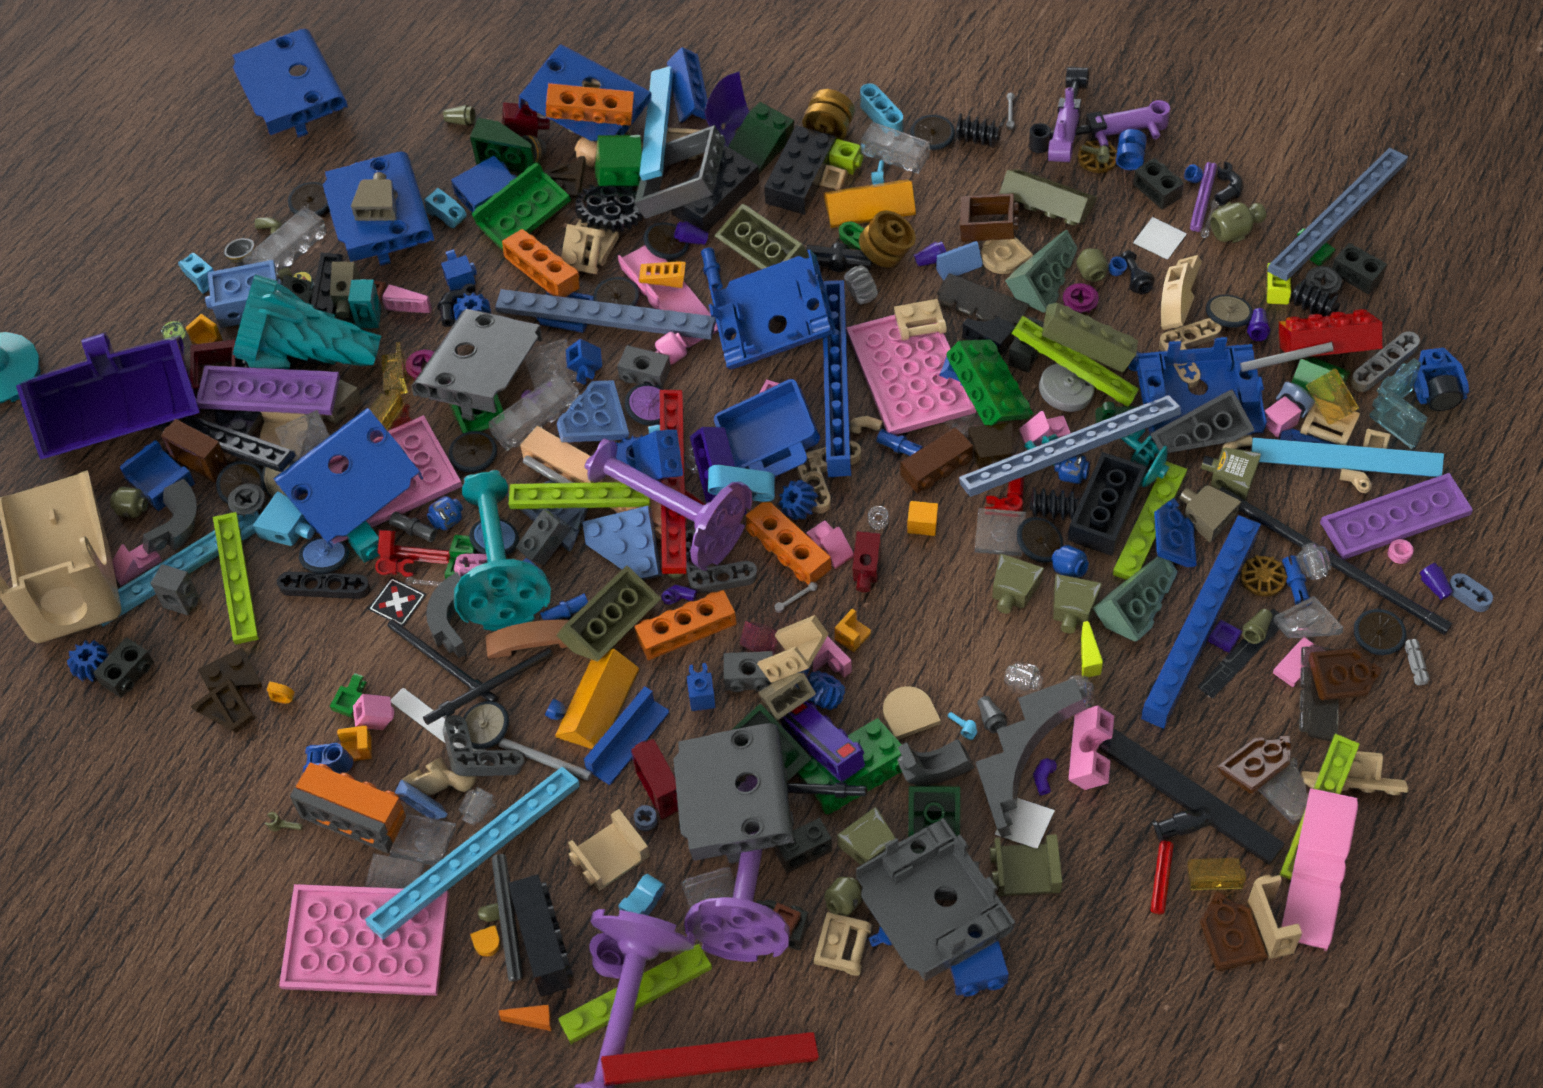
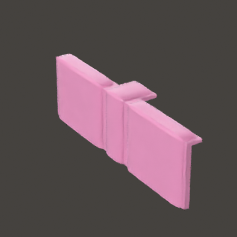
M646 246L624 257L618 255L621 269L636 284L639 291L644 296H647L650 305L654 309L711 316L710 312L684 281L682 288L639 283L641 264L668 262L666 259L653 255ZM717 323L715 324L713 334L718 332ZM682 336L689 347L704 340Z
M1310 788L1282 927L1299 923L1302 935L1298 943L1322 948L1324 951H1327V948L1330 947L1341 897L1340 888L1346 871L1345 860L1349 855L1358 811L1357 798Z

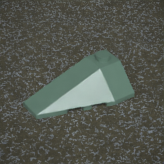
M1068 230L1059 234L1005 280L1016 300L1043 313L1046 312V307L1049 304H1053L1058 300L1060 295L1058 290L1060 285H1063L1065 282L1064 275L1066 269L1071 267L1078 249Z
M1157 556L1106 595L1093 607V610L1107 629L1133 641H1138L1152 628L1156 612L1160 611L1162 607L1161 601L1164 595L1169 592L1178 571L1171 561Z

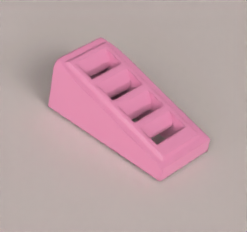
M388 285L382 295V301L386 310L431 313L432 311L429 297L420 293Z

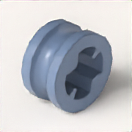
M644 805L635 810L634 821L636 827L641 831H650L656 826L657 816L651 806ZM641 816H649L650 821L646 822L645 820H641Z

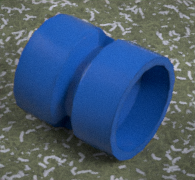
M1127 129L1119 135L1116 163L1119 167L1125 170H1136L1143 165L1147 137L1142 131Z

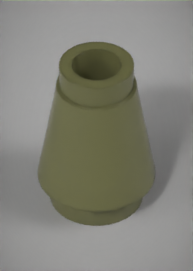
M469 105L445 109L443 118L445 122L469 126L475 123L476 111L474 107Z
M1261 609L1243 626L1242 634L1245 640L1252 644H1257L1265 639L1273 618L1269 610Z

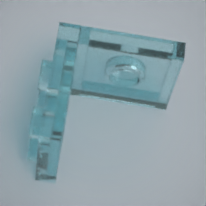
M1415 358L1407 364L1403 363L1392 377L1388 376L1384 379L1381 386L1377 389L1379 395L1372 404L1375 408L1369 414V417L1411 449L1418 445L1428 418L1403 399L1412 391L1421 363Z

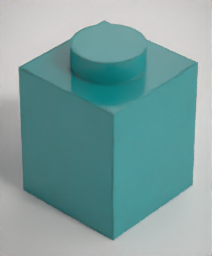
M367 521L347 535L350 546L364 563L379 556V537Z

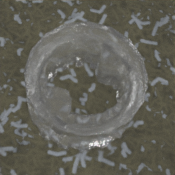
M882 506L871 508L868 512L869 526L875 530L876 528L880 530V528L884 529V527H887L889 523L888 510ZM876 514L882 515V520H874Z

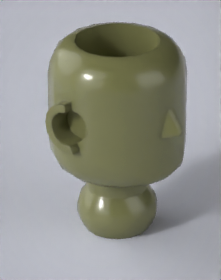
M1228 202L1223 206H1218L1219 209L1213 211L1210 217V225L1214 236L1219 241H1232L1236 243L1245 239V236L1252 231L1253 223L1259 224L1266 219V210L1260 203H1254L1248 208L1241 202L1233 204Z

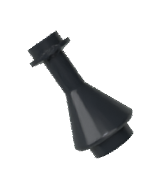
M1130 250L1123 252L1120 257L1127 262V266L1131 271L1130 290L1141 295L1149 293L1154 286V275L1138 267L1135 262L1137 259L1135 252Z

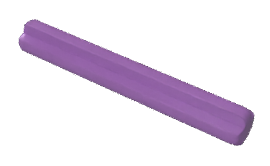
M1207 162L1205 165L1190 224L1191 231L1200 232L1202 230L1217 170L1216 163Z

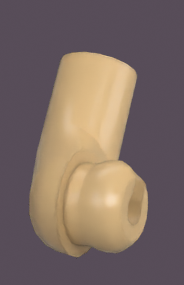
M869 416L853 418L850 421V432L856 434L861 432L862 427L879 432L883 427L882 420Z
M1245 435L1236 441L1225 443L1223 448L1237 449L1252 446L1251 435Z
M1341 469L1339 480L1352 482L1361 493L1371 490L1372 483L1364 472Z

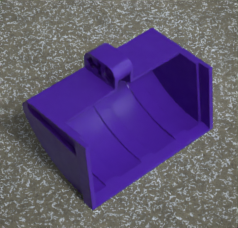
M107 332L83 338L81 341L87 360L26 379L16 385L40 460L200 413L184 358L185 347L181 335L115 352Z

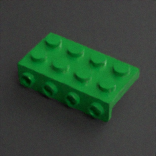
M536 162L526 168L518 177L511 180L503 189L496 192L484 204L478 206L472 213V217L476 225L503 251L502 241L521 229L530 234L570 202L571 199L542 170L541 165Z
M992 340L958 341L947 352L946 357L984 425L992 426L999 421L1029 419L1034 414L1029 402L1023 396L1018 383L1014 380L1008 365L1003 361L997 346Z
M878 718L847 735L853 743L857 742L863 748L865 767L842 783L853 786H867L868 792L882 785L895 775L902 773L897 761L898 757L901 756L898 747L902 744ZM812 756V759L796 773L804 784L835 785L836 782H840ZM813 794L821 803L825 814L837 811L847 803L861 797L847 796V798H836L835 795Z

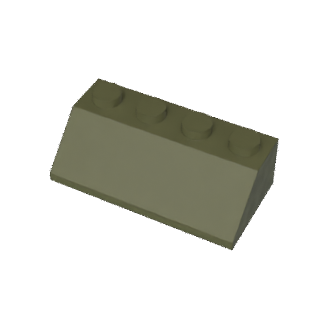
M1020 169L1007 170L999 194L1014 193V202L1018 201L1025 204L1024 208L1032 211L1037 209L1045 211L1044 215L1051 218L1060 216L1065 218V223L1074 226L1077 223H1084L1097 199L1096 196Z
M743 203L714 235L718 240L761 270L797 256L804 259L809 258L808 251L802 243Z
M1053 303L1046 307L1042 336L1122 373L1135 357L1138 340L1132 336L1093 320L1090 316L1078 313L1068 306Z
M626 565L562 627L556 636L573 653L598 662L661 598Z

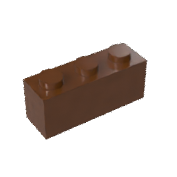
M955 427L901 461L900 475L918 494L924 489L931 488L942 477H948L956 468L968 464L972 459L973 445Z

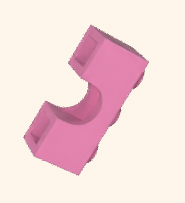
M1099 706L1088 708L1074 716L1068 780L1084 790L1109 783L1110 760L1096 751L1103 741L1112 738L1114 715Z

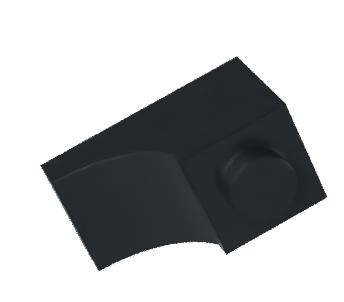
M997 316L990 321H976L967 318L963 322L962 337L966 340H992L997 346L999 354L1002 355L1014 341L1015 336L1012 332L1015 326Z

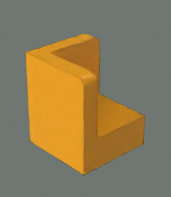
M200 314L186 327L193 345L223 341L218 326L203 314Z
M911 501L909 504L907 533L935 536L938 503Z
M853 608L835 626V640L852 652H855L871 634V630L857 620V611Z
M367 725L337 730L341 746L352 755L353 761L372 759L371 735Z

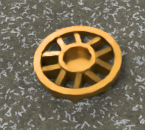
M1086 141L1084 144L1092 148L1099 149L1100 147L1098 141ZM1108 141V149H1110L1108 162L1111 163L1108 166L1107 163H1100L1097 160V155L1081 150L1082 146H1080L1078 162L1087 171L1104 173L1116 166L1117 150Z
M1255 555L1254 558L1248 559L1241 570V581L1244 587L1258 596L1268 597L1278 594L1284 588L1287 579L1286 571L1282 566L1283 563L1275 560L1273 556ZM1271 563L1275 565V567L1272 569L1269 568ZM1245 577H1254V578L1249 579V580H1246ZM1258 584L1257 590L1250 585ZM1271 585L1278 587L1271 591ZM1261 586H1266L1267 591H1261Z

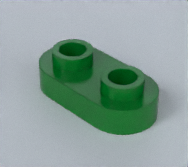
M845 222L839 227V238L850 248L861 250L859 237L864 228L855 222Z

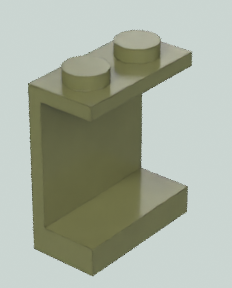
M1046 835L1045 844H1039L1037 849L1027 845L1001 846L1000 838H995L994 847L989 848L990 863H995L996 871H992V880L998 887V896L1061 893L1062 874L1057 835Z

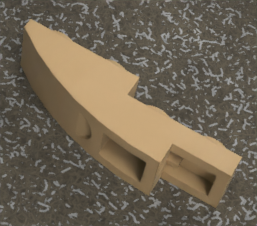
M1198 255L1180 259L1176 266L1168 268L1161 301V327L1163 330L1175 329L1184 325L1195 297L1191 288L1202 263Z

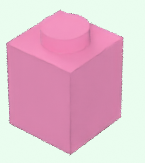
M1284 396L1265 410L1267 421L1265 427L1279 438L1282 431L1292 429L1298 424L1302 410L1295 402H1291Z
M362 694L353 705L355 727L367 725L368 729L384 730L389 722L393 720L394 708L391 707L390 697Z

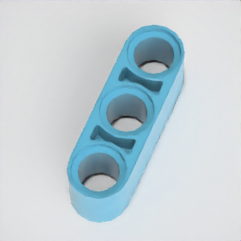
M863 85L860 89V107L888 137L896 138L902 135V112L876 85Z
M714 465L708 469V492L712 495H717L731 482L740 481L752 490L753 501L768 502L775 498V475L771 472L724 465Z

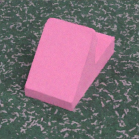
M1043 411L1019 428L1024 445L1032 440L1036 446L1042 445V437L1045 435L1049 437L1056 434L1060 438L1071 433L1064 415L1046 419Z
M824 520L806 532V535L831 557V565L835 569L854 557V553L839 526L833 529Z
M122 544L112 560L116 580L122 586L162 561L156 551L147 554L143 549V544L129 552L124 544Z
M827 636L813 660V672L828 662V665L834 672H839L845 678L852 672L851 659Z

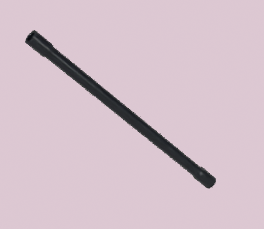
M1222 486L1219 491L1241 501L1240 512L1420 619L1427 626L1445 636L1453 623L1438 614L1430 612L1243 500L1241 496Z

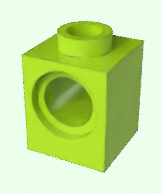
M836 139L829 153V166L844 169L848 174L853 175L856 168L860 167L863 161L861 145Z

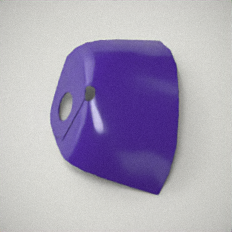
M739 72L727 75L717 83L711 92L705 108L706 121L709 127L715 125L719 133L724 136V146L730 144L736 134L735 130L741 126L750 112L745 101ZM722 123L726 124L724 129L721 128Z

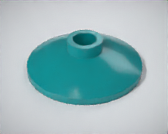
M1167 446L1161 449L1142 483L1143 488L1150 485L1158 477L1163 479L1169 469V466L1165 465L1168 455Z

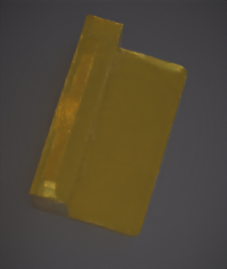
M396 342L397 353L381 355L383 385L386 396L408 393L405 356L400 342Z
M1336 368L1306 385L1328 425L1359 409Z
M392 389L388 396L379 394L369 408L386 430L404 405L400 391Z
M1239 858L1189 859L1187 862L1190 890L1243 889L1246 875L1245 869L1240 867Z

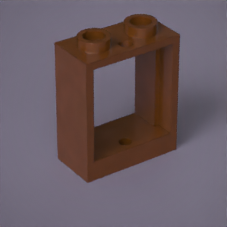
M1014 193L961 196L960 232L962 242L1014 239L1015 230H1019L1018 217H1015V215H1019V203L1014 202ZM1008 214V221L971 222L972 216Z
M177 419L167 426L161 435L171 458L176 463L185 466L192 472L216 484L219 473L228 465L219 441Z

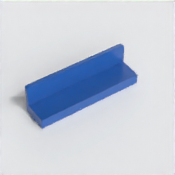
M681 47L667 62V66H671L673 70L672 90L679 122L683 123L691 114L706 120L705 108L708 99L698 54Z
M644 686L584 758L586 770L591 771L594 776L608 785L613 783L632 760L631 749L638 743L647 741L669 715L668 709L654 701L652 690Z

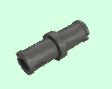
M396 511L390 517L389 525L406 531L410 536L416 535L428 542H433L436 538L437 529L421 523L415 517L411 519Z

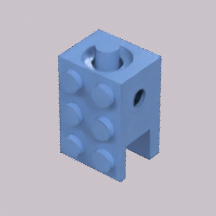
M274 260L207 272L210 296L205 297L208 310L213 309L220 328L239 325L255 274L277 280L278 284L281 283V280L277 279Z

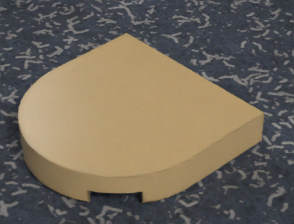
M1015 236L1014 239L987 240L981 250L983 265L988 270L997 274L1012 273L1033 256Z
M909 686L897 688L884 701L883 716L890 732L897 740L941 724L931 699L924 691Z

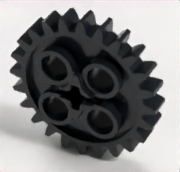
M597 183V187L589 185V189L584 188L583 193H578V198H576L575 213H577V218L581 219L582 224L587 223L588 228L595 226V229L598 230L603 228L605 233L608 229H611L613 233H615L616 229L624 232V227L632 229V225L637 226L638 221L643 220L642 213L634 203L637 191H633L632 186L629 188H625V186H599Z

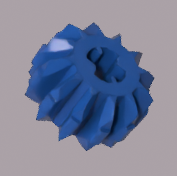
M473 292L470 296H467L464 293V298H457V304L454 305L455 320L458 319L465 309L492 314L490 302L482 294L476 296Z
M798 480L797 482L790 481L789 487L783 486V494H778L782 499L778 503L779 507L782 508L781 512L793 520H798L799 518L806 520L807 513L813 514L812 508L818 506L814 502L819 497L814 492L815 488L803 480Z
M85 640L82 646L75 644V651H69L70 658L67 659V665L73 676L78 677L82 681L88 678L93 682L95 677L93 672L109 654L106 647L100 645L95 640L91 643Z
M820 671L811 672L807 676L810 685L816 693L808 701H812L814 705L828 710L837 708L841 704L845 694V687L841 684L840 680L835 679L826 672L822 673Z

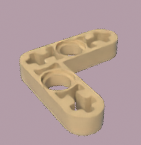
M1208 318L1167 331L1160 337V351H1168L1169 345L1166 341H1181L1180 350H1186L1213 341L1220 336L1221 325ZM1192 333L1196 338L1189 340L1185 338L1184 334ZM1195 362L1192 363V366H1188L1191 372H1196L1192 380L1189 377H1184L1186 374L1184 368L1180 370L1178 367L1187 363L1173 364L1182 381L1188 383V388H1194L1198 385L1201 374Z
M850 441V448L852 453H854V455H851V465L861 459V447L854 441ZM826 447L806 452V462L810 465L811 472L807 473L805 464L796 467L800 480L808 482L811 479H815L820 482L818 486L813 488H815L814 492L816 494H820V499L824 504H819L817 499H815L814 502L818 506L812 508V511L819 514L827 512L831 506L830 494L822 475L823 472L827 471V462L822 459L826 456Z

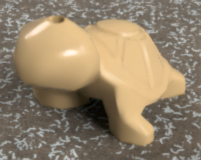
M441 757L426 765L427 772L422 774L421 770L418 769L401 779L426 795H434L448 786H452L458 791L466 792L476 782V776H459L453 771H449Z

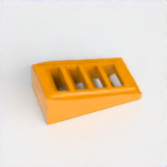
M686 262L641 264L639 283L682 288Z

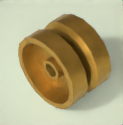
M819 90L810 99L802 119L803 127L836 136V139L843 140L854 117L855 107L846 95L836 90Z
M886 210L877 213L870 221V224L862 231L859 237V244L865 256L873 263L890 268L895 267L913 247L916 236L911 224L904 217Z

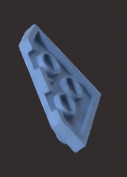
M614 380L592 381L582 395L580 394L570 405V408L558 418L556 424L561 442L601 441L604 438L607 440H623V437L628 439L629 436Z
M644 506L582 522L586 545L620 569L628 565L642 580L662 576L651 507Z

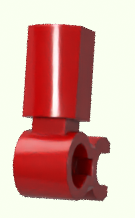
M1025 476L1008 482L1007 498L998 499L995 496H986V503L993 504L994 506L985 507V513L987 515H995L998 512H1002V514H1008L1010 517H1019L1023 513L1022 498Z
M379 530L378 554H380V559L375 564L376 571L381 575H397V572H400L405 577L413 576L414 572H407L405 565L407 563L413 564L415 560L405 559L402 562H398V559L391 558V555H394L396 531Z

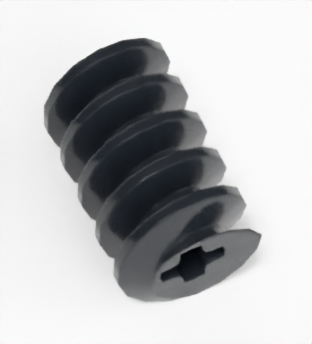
M960 113L956 126L957 139L961 141L965 136V141L970 142L973 138L974 144H978L981 140L982 146H986L990 142V147L994 148L1000 139L1003 122L996 127L995 120L988 125L985 118L982 124H980L979 117H976L971 122V115H968L963 120V114Z
M1306 278L1298 283L1289 299V302L1294 301L1295 306L1302 304L1304 311L1310 308V314L1313 315L1318 312L1322 317L1331 316V313L1338 312L1341 303H1338L1339 295H1335L1332 299H1330L1331 291H1327L1322 295L1323 287H1319L1315 291V283L1313 282L1307 287Z
M1033 487L1030 510H1032L1034 517H1037L1039 512L1042 511L1043 518H1046L1049 512H1051L1054 520L1060 513L1062 521H1065L1068 515H1070L1072 521L1078 507L1079 495L1075 499L1074 492L1071 491L1066 498L1064 490H1061L1059 495L1056 496L1054 489L1047 495L1045 488H1042L1040 493L1037 494L1036 487Z

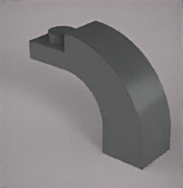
M185 479L164 488L163 503L171 511L173 517L167 523L143 534V549L147 554L160 551L168 544L174 551L181 547L192 535L196 523L197 502L193 490Z
M456 572L440 583L432 593L427 605V622L437 647L444 644L449 653L454 652L458 658H461L467 654L464 642L450 625L452 617L457 612L454 607V589L461 579V576Z
M958 739L930 752H917L907 742L898 747L901 756L897 759L906 781L914 785L941 783L975 768L965 746Z

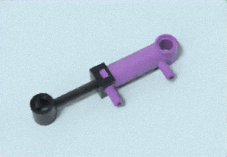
M1067 67V89L1065 90V98H1060L1056 126L1053 138L1050 139L1049 161L1071 162L1075 133L1081 119V99H1077L1079 88H1088L1089 68Z
M1156 100L1148 107L1102 115L1101 111L1088 113L1086 115V125L1078 126L1075 136L1087 134L1090 141H1098L1100 146L1108 147L1109 143L1106 136L1121 134L1127 129L1142 130L1148 128L1152 138L1158 139L1160 137L1159 131L1168 126L1170 106L1165 101ZM1033 124L1029 129V149L1034 153H1044L1049 150L1050 139L1053 138L1054 131L1051 132L1050 127L1046 124Z

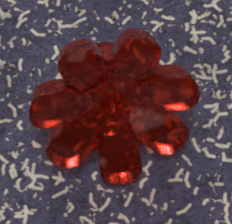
M407 403L399 414V418H395L392 421L391 429L412 421L408 417L410 406Z

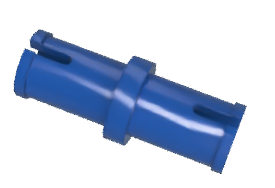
M705 248L701 251L704 263L703 272L707 276L709 286H713L719 291L723 288L720 277L721 268L716 261L714 249Z
M884 429L879 432L876 439L877 443L894 449L895 453H904L908 456L924 447L908 441L903 435L897 436Z
M1291 556L1292 565L1289 558L1286 557L1282 560L1288 577L1286 582L1291 587L1294 602L1296 605H1302L1301 595L1304 604H1307L1311 599L1305 585L1306 577L1302 574L1298 563V557Z
M583 593L566 602L564 600L560 601L559 605L540 612L543 620L569 619L572 614L580 611L588 603V600Z

